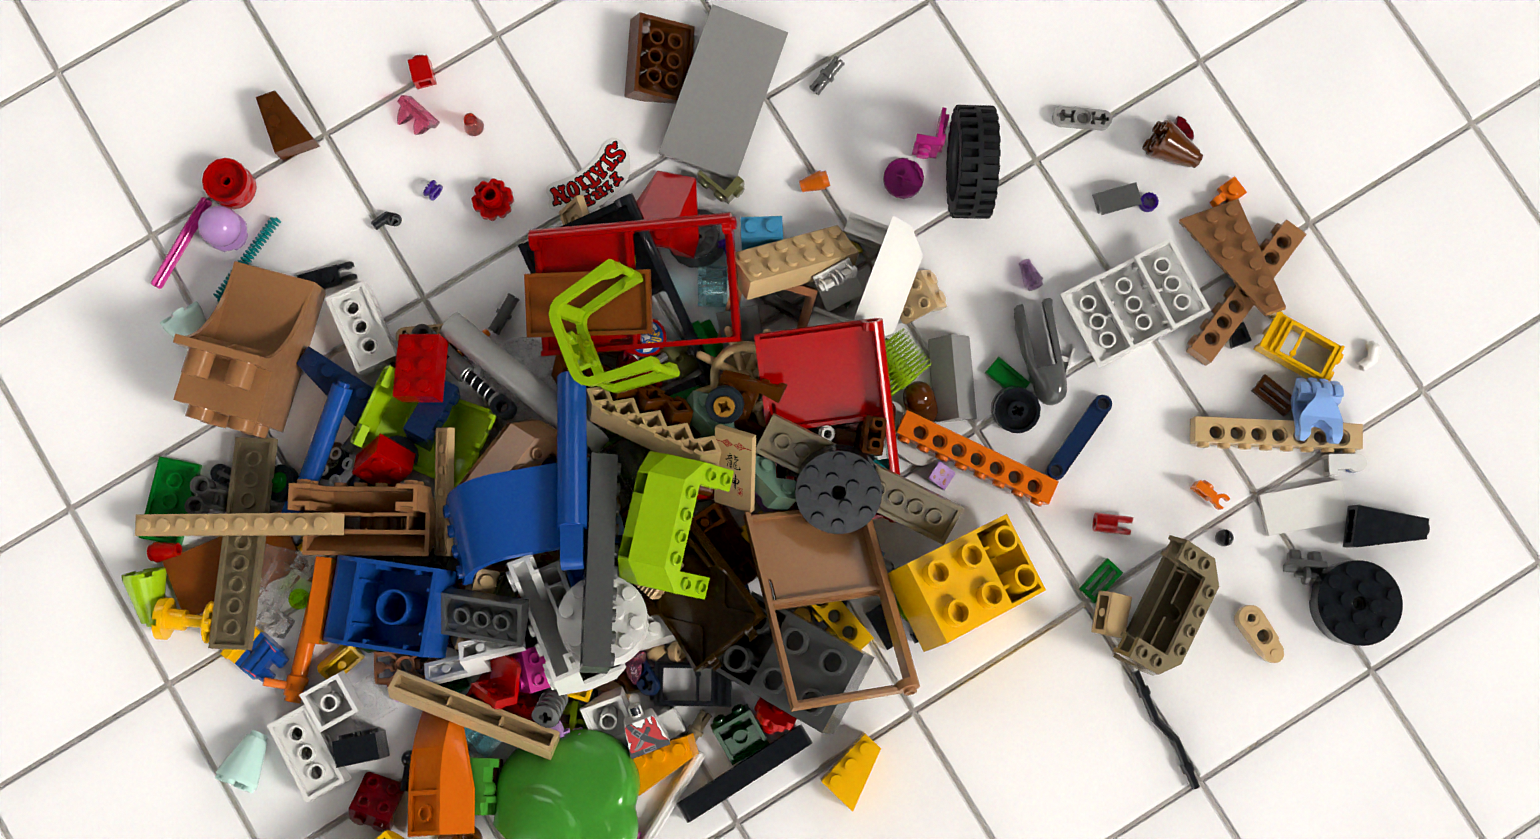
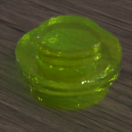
M294 589L288 597L290 606L297 610L306 608L309 593L305 589Z

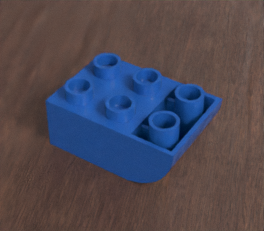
M337 555L323 641L418 657L446 658L449 635L441 634V592L449 587L457 588L459 580L457 572Z

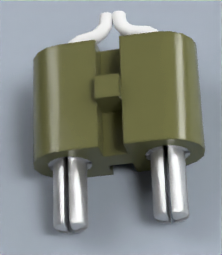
M687 346L664 347L660 350L659 356L656 357L660 359V363L671 362L677 364L680 375L676 378L668 379L667 382H671L674 379L680 381L696 371L699 366L692 348L689 349Z

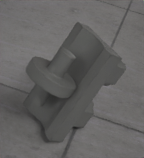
M1291 549L1287 553V561L1283 565V572L1294 573L1295 578H1301L1302 584L1308 585L1311 579H1317V575L1322 574L1324 568H1328V563L1322 560L1321 552H1309L1307 559H1302L1300 550Z

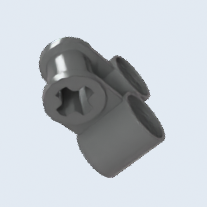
M204 476L194 477L190 482V489L196 496L186 500V512L188 514H208L210 509L226 512L228 491L216 489V484L211 478ZM205 481L206 488L201 491L200 484ZM200 502L201 508L196 512L195 504Z

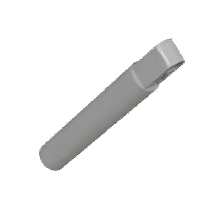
M456 312L450 316L443 324L439 334L557 430V392L460 313ZM587 419V453L591 455L592 452L599 453L609 442V438Z

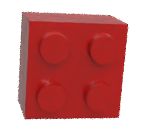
M380 433L356 455L352 474L375 486V483H389L388 487H395L396 483H400L412 472L416 454Z

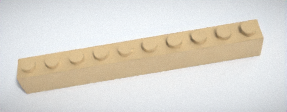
M342 513L136 514L135 536L148 537L344 535V514Z

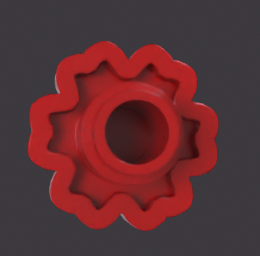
M492 178L489 183L481 181L474 188L476 195L471 198L473 208L476 212H480L483 219L494 221L497 216L505 218L511 212L510 204L514 202L513 192L509 187L505 186L502 180Z
M761 697L754 707V710L757 712L755 717L759 720L761 729L767 734H775L777 731L783 732L785 729L791 730L797 718Z

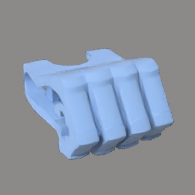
M1312 377L1307 380L1305 378H1296L1291 396L1296 440L1305 441L1311 434V428L1317 427L1325 432L1326 440L1329 444H1339L1343 437V419L1338 405L1344 396L1343 386L1340 382H1329L1327 379L1317 380Z

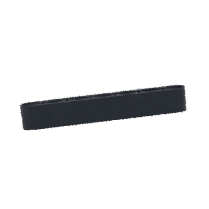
M802 724L693 792L676 805L687 823L796 755L813 742Z

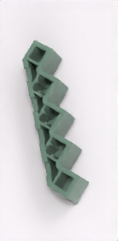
M693 390L686 399L693 410L689 426H693L701 434L700 438L715 436V426L721 423L711 419L706 411L705 403L709 393ZM734 422L729 424H721L734 428ZM756 456L755 492L763 499L761 502L767 508L787 511L796 501V481L776 478L775 462L766 457Z

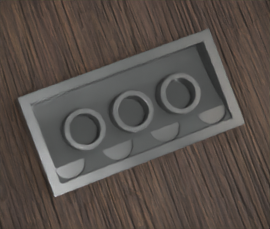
M449 587L441 592V634L522 647L527 629L529 599Z

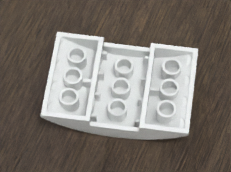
M1172 238L1060 294L1098 368L1211 311Z

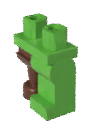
M470 758L475 786V815H495L498 768L503 766V759Z

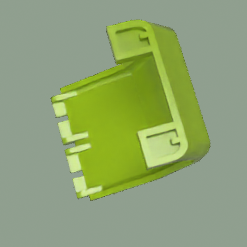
M387 365L383 368L352 434L350 443L364 449L380 433L386 437L397 435L406 437L403 427L419 402H401L393 397L395 368ZM459 399L458 403L452 407L450 415L442 427L455 428L454 487H457L478 460L479 452L482 450L489 435L488 432L491 430L497 417L490 409ZM436 441L430 452L415 444L418 449L419 458L417 465L413 464L412 470L435 479Z

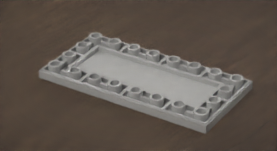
M712 4L658 154L733 181L739 173L788 32Z

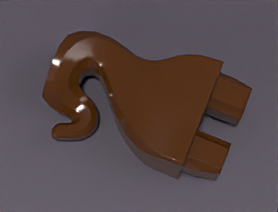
M865 416L864 420L860 421L856 428L857 434L854 447L867 455L882 456L887 418Z

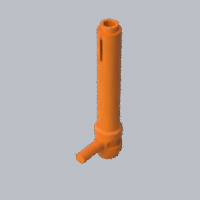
M310 593L290 674L287 675L286 681L264 677L262 686L284 689V701L301 703L302 701L299 694L305 692V686H308L309 678L307 676L315 644L303 643Z

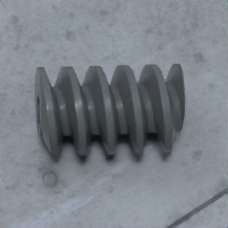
M551 687L544 689L532 711L531 716L533 720L545 728L555 727L568 703V695L559 696L557 690H552Z

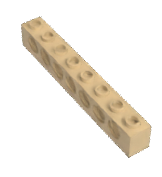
M1200 416L1190 419V444H1196L1198 448H1208L1209 445H1217L1219 449H1229L1230 446H1238V449L1249 450L1252 446L1259 447V450L1269 451L1274 447L1280 448V451L1284 452L1293 451V448L1300 449V452L1306 453L1314 452V449L1321 450V453H1334V450H1341L1342 454H1351L1363 449V424L1343 423L1341 443L1329 444L1326 440L1325 432L1317 427L1311 428V434L1305 441H1295L1293 438V433L1295 432L1294 421ZM1210 428L1217 431L1216 438L1210 435ZM1231 429H1234V430L1237 431V433H1238V438H1237V439H1234V438L1231 436V434H1230ZM1252 430H1255L1258 433V440H1255L1252 437ZM1273 431L1279 434L1278 441L1273 438ZM1315 433H1317V434L1320 435V437H1321L1320 443H1318V442L1315 441V439H1314V434H1315Z

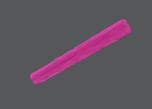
M204 197L200 198L151 281L153 286L159 289L163 288L198 229V221L201 214L211 207L212 202Z

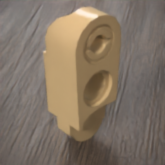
M1254 605L1241 607L1234 616V622L1242 635L1264 661L1270 663L1280 662L1284 657V648L1263 611ZM1249 614L1253 618V621L1251 622L1248 621ZM1260 630L1264 632V639L1262 641L1257 637Z

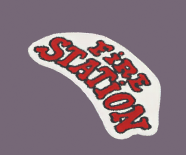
M617 138L607 140L602 145L597 156L585 168L548 185L546 193L550 199L548 203L549 208L552 210H562L575 196L583 195L590 212L617 194L627 182L630 173V155L623 142Z

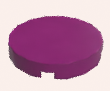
M908 158L895 159L889 163L883 177L884 186L888 193L900 199H907L916 195L922 188L924 181L922 168L918 163L908 160Z

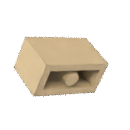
M1099 590L1091 632L1122 638L1120 636L1121 632L1126 633L1132 597Z

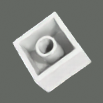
M344 670L299 694L319 732L326 730L364 708Z

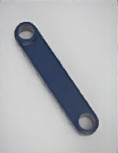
M1099 395L1092 401L1045 469L1047 476L1055 480H1060L1064 477L1111 410L1112 400L1109 396ZM1099 399L1106 402V409H1101L1098 406ZM1052 466L1059 468L1060 474L1058 477L1051 474Z

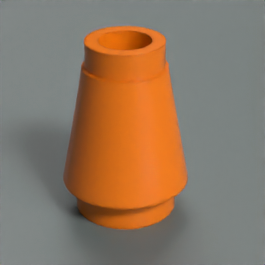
M819 170L799 181L802 192L826 190V187L830 186L826 170L822 172Z

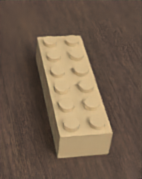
M838 225L735 252L738 289L746 300L813 282V276L848 257L852 266H854L859 251Z

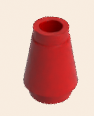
M153 542L147 548L148 559L156 563L179 556L182 553L180 543Z

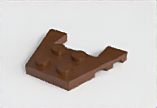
M724 370L717 387L722 385L732 386L741 393L744 400L743 413L734 421V426L738 430L755 434L757 445L765 428L749 419L759 394L779 403L788 385L781 382L779 385L773 384L768 379L760 381L750 378V375Z

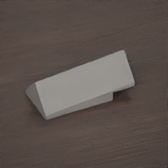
M949 334L929 339L931 386L938 407L935 423L977 419L969 336Z

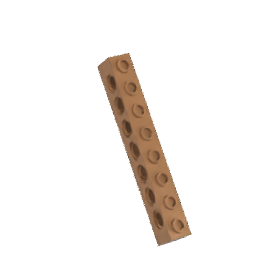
M1287 219L1281 224L1277 223L1270 231L1273 234L1270 239L1266 238L1260 245L1264 258L1265 256L1271 258L1272 263H1267L1273 278H1275L1307 235ZM1277 240L1283 243V248L1277 245ZM1236 285L1234 287L1230 286L1225 291L1223 302H1218L1211 310L1213 313L1211 318H1206L1199 326L1201 329L1199 334H1194L1187 343L1189 347L1186 352L1205 366L1214 360L1254 306L1248 299V296L1243 295L1241 288H1238ZM1229 303L1235 305L1236 312L1230 310ZM1217 319L1224 322V328L1217 325ZM1205 335L1212 338V344H1208L1205 341Z

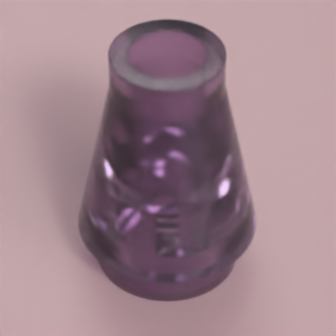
M1030 259L1021 261L1019 266L1024 287L1028 291L1040 288L1043 285V277L1031 263Z

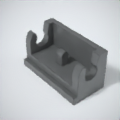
M1137 182L1092 194L1098 214L1101 213V215L1142 204Z

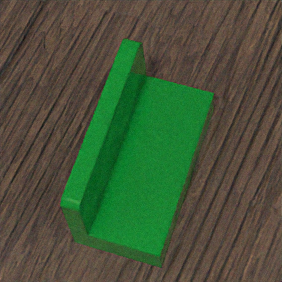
M710 319L701 323L699 320L692 323L699 339L718 337V333ZM722 343L701 344L705 353L715 358L724 349Z

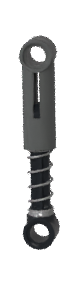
M418 324L413 328L411 334H437V332L426 324ZM448 343L446 370L459 382L464 381L466 385H470L471 390L476 391L478 396L483 397L484 402L488 403L493 414L503 420L514 418L517 414L515 402L500 392H495L493 386L490 387L486 380L483 381L480 378V374L474 373V366ZM507 404L506 410L501 412V407Z

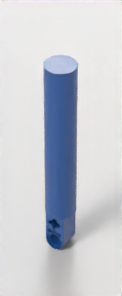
M569 371L562 372L557 376V529L560 531V565L562 571L585 569V531L588 529L586 386L576 382Z

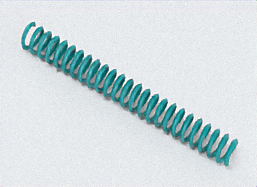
M270 217V220H267L268 224H265L266 227H262L263 230H260L261 234H257L259 237H255L257 241L252 240L254 244L251 243V247H248L250 251L245 250L247 254L243 253L244 257H240L241 260H238V262L247 265L252 263L250 260L254 259L252 255L257 256L255 252L259 253L258 249H262L259 245L264 246L262 242L267 243L265 239L269 240L268 236H271L269 232L274 233L272 229L276 230L275 226H279L276 222L281 223L277 217ZM221 283L222 287H218L219 290H216L218 294L213 293L218 302L226 288V285Z

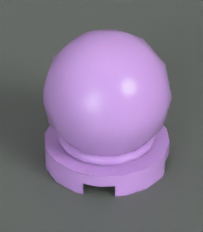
M225 206L209 207L201 214L198 221L201 237L215 249L222 252L240 249L248 238L246 221L232 209Z

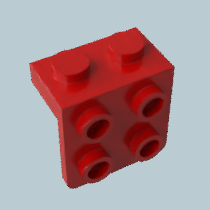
M510 655L493 658L490 679L471 683V692L494 709H503L506 706L517 704L521 674L520 663Z

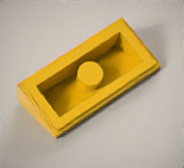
M340 645L317 665V669L327 680L343 670L345 674L348 673L365 658V655L358 647Z

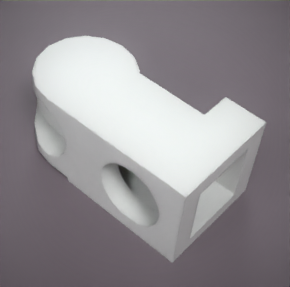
M1358 453L1322 456L1323 477L1338 475V471L1346 470L1349 473L1363 471L1367 466V460L1362 454Z

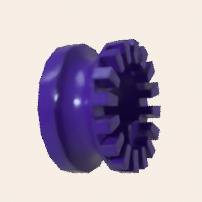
M432 180L427 184L428 187H425L423 195L429 196V199L434 201L442 192L443 186L437 185V182Z
M1150 192L1143 194L1141 197L1142 204L1139 205V208L1144 212H1152L1159 204L1158 196ZM1144 198H1147V200L1151 199L1153 206L1144 205Z

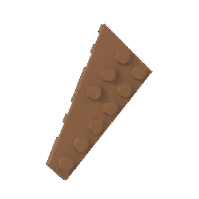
M1239 199L1179 219V224L1187 229L1191 237L1199 242L1212 260L1225 274H1228L1234 280L1235 285L1245 292L1248 299L1264 316L1286 309V305Z

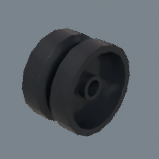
M1009 386L1001 389L991 403L993 420L999 427L1011 433L1029 431L1037 424L1040 418L1041 406L1038 398L1031 391L1019 386ZM1016 405L1018 407V411L1016 413H1012V411L1014 410L1013 406Z

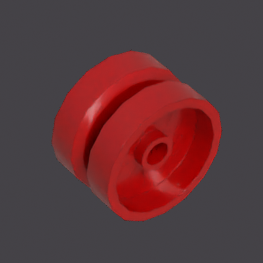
M217 159L209 164L203 173V189L210 198L221 206L233 210L243 208L255 196L257 189L255 178L248 169L234 159Z

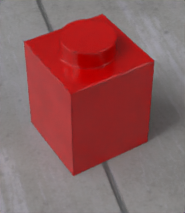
M416 55L412 59L407 60L412 80L417 90L437 85L432 63L427 55Z

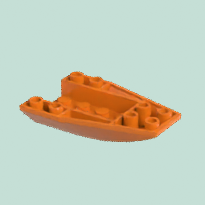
M423 711L416 730L410 761L408 837L475 833V786L465 729L461 725Z

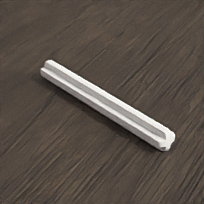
M701 751L686 763L642 834L641 839L656 838L704 760L705 755Z

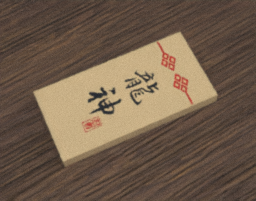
M718 424L715 426V438L722 452L719 466L733 470L734 474L729 492L714 489V502L752 513L755 505L756 435Z

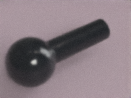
M412 750L404 752L401 757L404 770L400 791L408 792Z

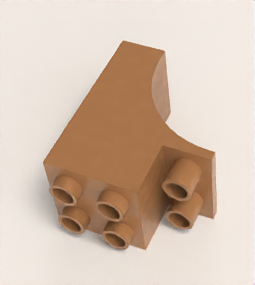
M235 261L224 293L209 319L196 332L186 336L175 334L173 343L188 349L173 399L188 405L185 416L200 420L203 423L225 429L228 427L241 431V433L264 439L267 437L269 429L283 432L302 373V369L297 362L308 346L310 347L326 290L312 281Z

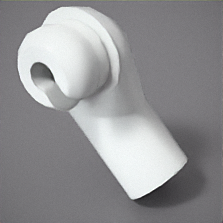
M1369 341L1365 345L1368 355L1357 363L1361 371H1365L1377 363L1381 350L1378 343Z

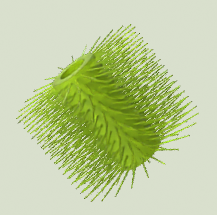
M901 331L896 332L889 340H885L890 381L893 380L890 382L891 391L894 390L891 396L911 384L917 376L922 374L931 365L930 363L922 368L930 359L920 364L927 356L922 357L916 362L923 355L919 354L916 356L921 349L912 353L918 348V346H915L911 351H908L914 344L906 341V339H909V335L902 340V337L906 334H901Z

